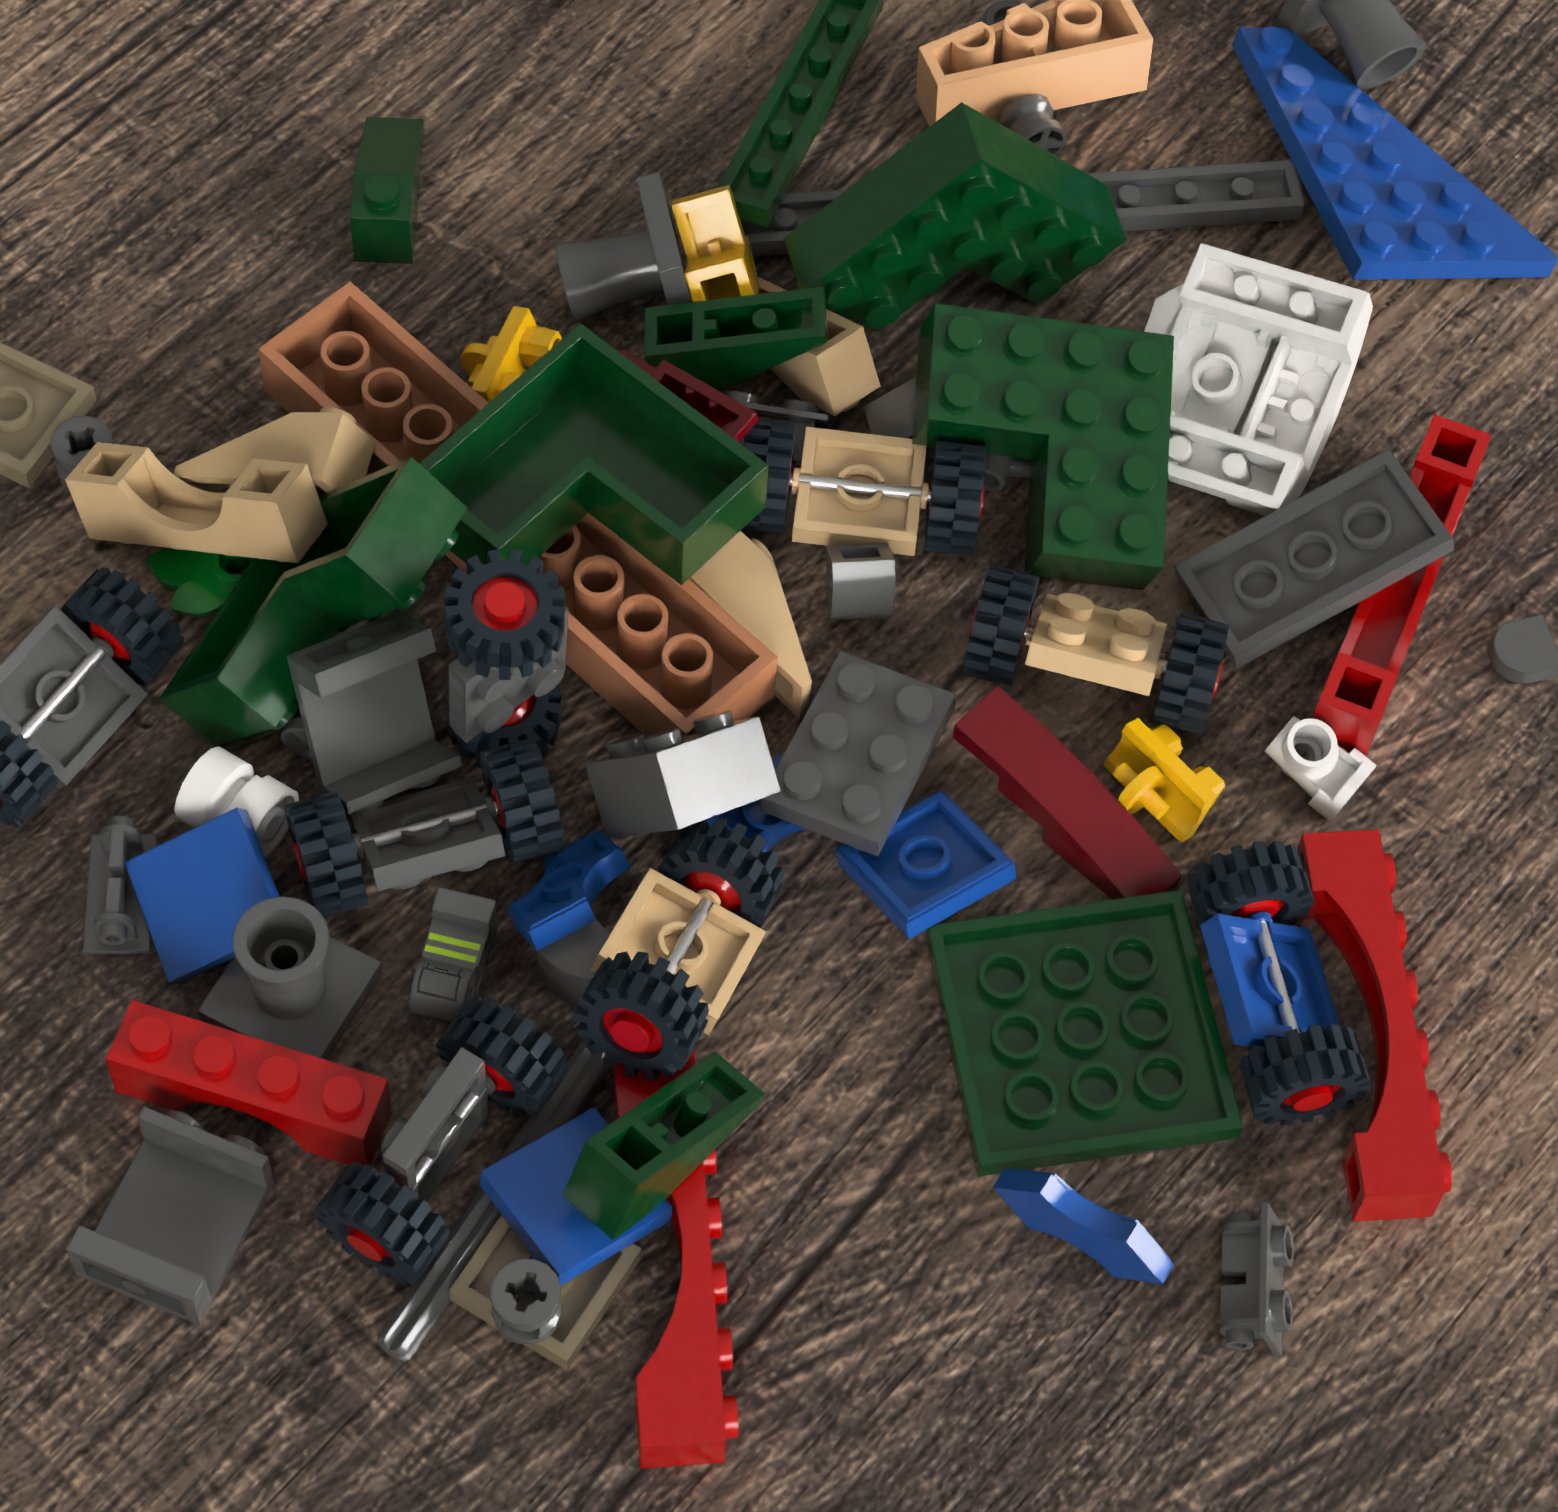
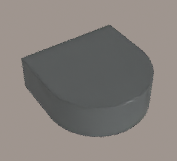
M1543 614L1509 621L1498 629L1489 650L1491 664L1498 674L1509 681L1522 684L1558 677V649Z

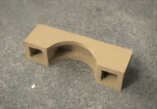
M97 442L65 479L89 539L299 563L328 525L308 465L305 463L253 458L226 493H214L193 487L176 477L161 464L148 447Z

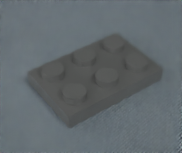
M840 651L775 769L781 791L760 799V811L878 857L956 708V694Z

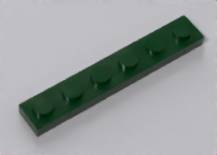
M819 0L717 187L730 185L740 220L765 227L769 226L883 9V0Z

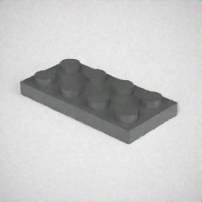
M1388 449L1178 563L1174 568L1177 579L1202 617L1230 625L1224 650L1237 669L1454 551V542L1451 534L1393 453Z

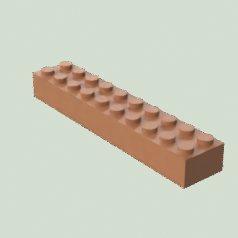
M351 281L258 348L264 391L288 413L319 412L324 407L343 410L351 414L356 419L355 424L376 441L366 476L410 457L420 464L488 404L483 397ZM589 513L538 557L543 560V574L552 568L558 576V588H564L565 606L568 608L566 665L646 737L679 728L681 736L696 732L694 720L727 710L731 711L733 721L746 719L775 696L778 657L690 579L683 585H680ZM449 550L445 555L467 574V564Z

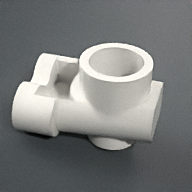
M1293 716L1265 750L1281 767L1283 772L1296 781L1312 797L1308 805L1329 822L1332 821L1377 766L1356 748L1349 753L1338 746L1334 731L1329 725L1318 719L1300 720ZM1295 749L1306 752L1310 761L1302 758Z

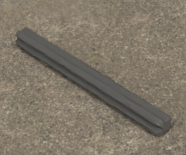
M584 1038L568 1060L566 1073L535 1115L529 1116L499 1160L578 1116L610 1069V1067L603 1064L607 1057L603 1051L593 1055L586 1048L591 1038ZM481 1187L449 1231V1238L420 1279L410 1287L378 1333V1346L388 1355L399 1361L406 1362L410 1360L449 1304L450 1288L502 1215Z

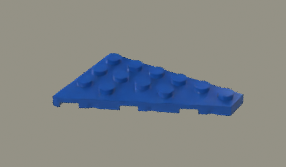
M1274 26L1266 28L1239 27L1232 46L1353 280L1529 278L1550 276L1558 262L1553 251L1289 28Z

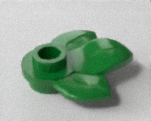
M168 548L149 555L147 562L153 575L161 584L171 590H176L171 602L173 612L187 616H204L219 611L243 576V574L232 575L231 573L237 569H247L254 558Z

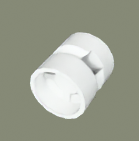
M217 746L202 755L190 769L176 797L174 811L177 819L196 828L235 808L247 810L266 859L277 848L289 830L284 805L298 802L299 796L297 791L269 775L263 778L257 775L254 776L252 765Z

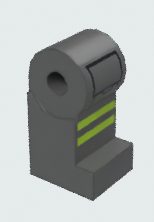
M438 887L432 907L431 925L412 982L409 1001L410 1013L451 1023L468 999L472 1000L474 996H477L498 930L496 900Z

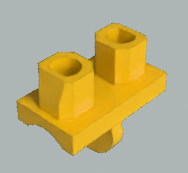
M513 306L498 336H491L486 345L471 343L465 347L459 360L463 369L470 375L467 384L490 403L559 343L562 337L559 331L537 326L529 308Z
M1136 718L1125 725L1119 744L1106 758L1103 766L1124 787V790L1118 797V801L1130 814L1136 813L1144 807L1182 843L1194 835L1208 810L1214 805L1224 789V780L1209 766H1199L1191 770L1178 757L1183 749L1181 740L1170 727L1161 724L1148 728L1139 718Z

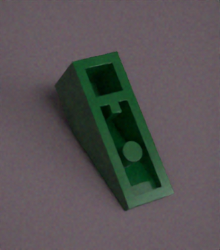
M366 117L354 169L350 209L354 262L413 264L424 119Z
M824 287L645 308L644 356L646 362L657 367L665 360L718 391H722L827 343L826 294Z
M716 1051L586 1140L562 1196L608 1237L614 1240L655 1210L762 1103L765 1093Z

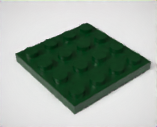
M1182 890L939 923L926 930L925 938L977 1177L1000 1174L1004 1168L1027 1170L1237 1139L1240 1137L1243 1125Z

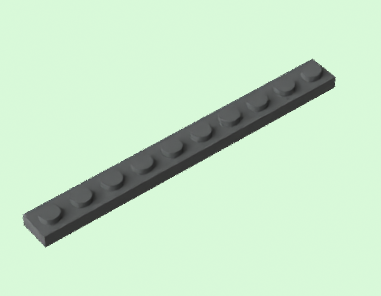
M1291 160L1087 173L1108 186L1124 232L1301 220L1305 206L1297 171ZM846 190L786 193L768 227L740 220L744 235L748 236L753 257L788 255L784 238Z

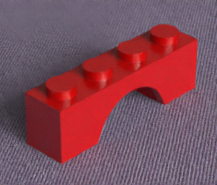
M134 1000L130 1003L106 1057L108 1069L117 1093L176 1111H180L184 1106L197 1103L232 1108L255 1116L277 1127L295 1140L306 1152L347 1165L348 1163L351 1165L352 1162H359L363 1167L365 1164L371 1166L392 1114L389 1084L386 1078Z

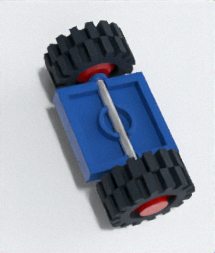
M1264 841L1253 842L1250 849L1243 850L1242 845L1232 847V853L1226 856L1219 852L1210 857L1211 864L1201 862L1195 867L1196 873H1190L1187 878V887L1199 929L1204 938L1209 964L1215 976L1225 1011L1226 1022L1231 1031L1234 1045L1253 1047L1248 1051L1249 1056H1243L1240 1060V1070L1254 1117L1257 1121L1263 1120L1264 1124L1273 1125L1279 1121L1280 1125L1284 1126L1291 1125L1296 1119H1301L1302 1123L1312 1122L1313 1116L1320 1114L1324 1118L1335 1114L1334 1109L1338 1107L1346 1110L1354 1105L1353 1100H1362L1367 1095L1366 1090H1371L1372 1084L1356 1032L1353 1033V1030L1347 1026L1342 1029L1340 1027L1310 928L1293 926L1298 923L1297 917H1306L1311 912L1310 907L1314 906L1315 903L1300 851H1297L1296 847L1292 844L1284 846V843L1281 841H1273L1268 847L1265 846Z

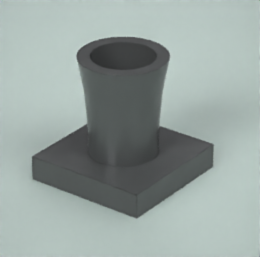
M1286 0L1274 23L1276 27L1289 28L1297 36L1329 24L1348 60L1357 86L1363 90L1383 85L1405 72L1419 60L1427 47L1426 42L1404 20L1390 0Z
M660 172L636 178L648 228L591 240L555 242L558 265L575 323L612 307L661 292L665 293L668 305L693 302L685 276L686 269Z
M293 897L269 898L252 906L238 921L233 934V949L236 957L230 961L198 1009V1015L202 1022L328 1060L383 974L382 964L380 961L330 937L326 921L321 913L311 904Z

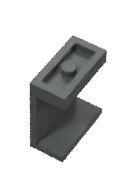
M401 610L286 656L320 794L323 795L336 791L345 812L348 814L374 810L380 807L386 798L409 788L418 789L433 785L440 779L442 774L462 766L460 755L435 739L417 659L436 652L431 628Z
M143 1107L138 1116V1121L144 1141L95 1231L79 1225L66 1251L76 1275L200 1326L274 1184L269 1157L253 1141L239 1135H229L227 1139L206 1132L197 1120L180 1111L167 1110L164 1115Z

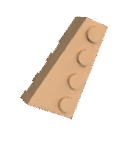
M1049 0L1033 8H1030L1026 3H1022L1006 10L1005 19L989 26L980 21L918 47L915 99L930 127L961 102L997 122L998 116L1005 106L1011 101L1028 94H1041L1047 97L1052 109L1058 110L1145 91L1148 84L1153 37L1132 0Z

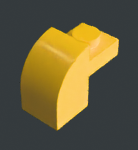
M730 185L673 200L671 207L688 261L685 276L693 302L760 294L748 236L744 235Z

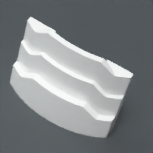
M1201 243L1184 284L1169 290L1155 299L1144 332L1174 336L1168 459L1169 481L1224 498L1228 505L1263 516H1267L1298 499L1325 447L1350 384L1373 308L1369 292Z

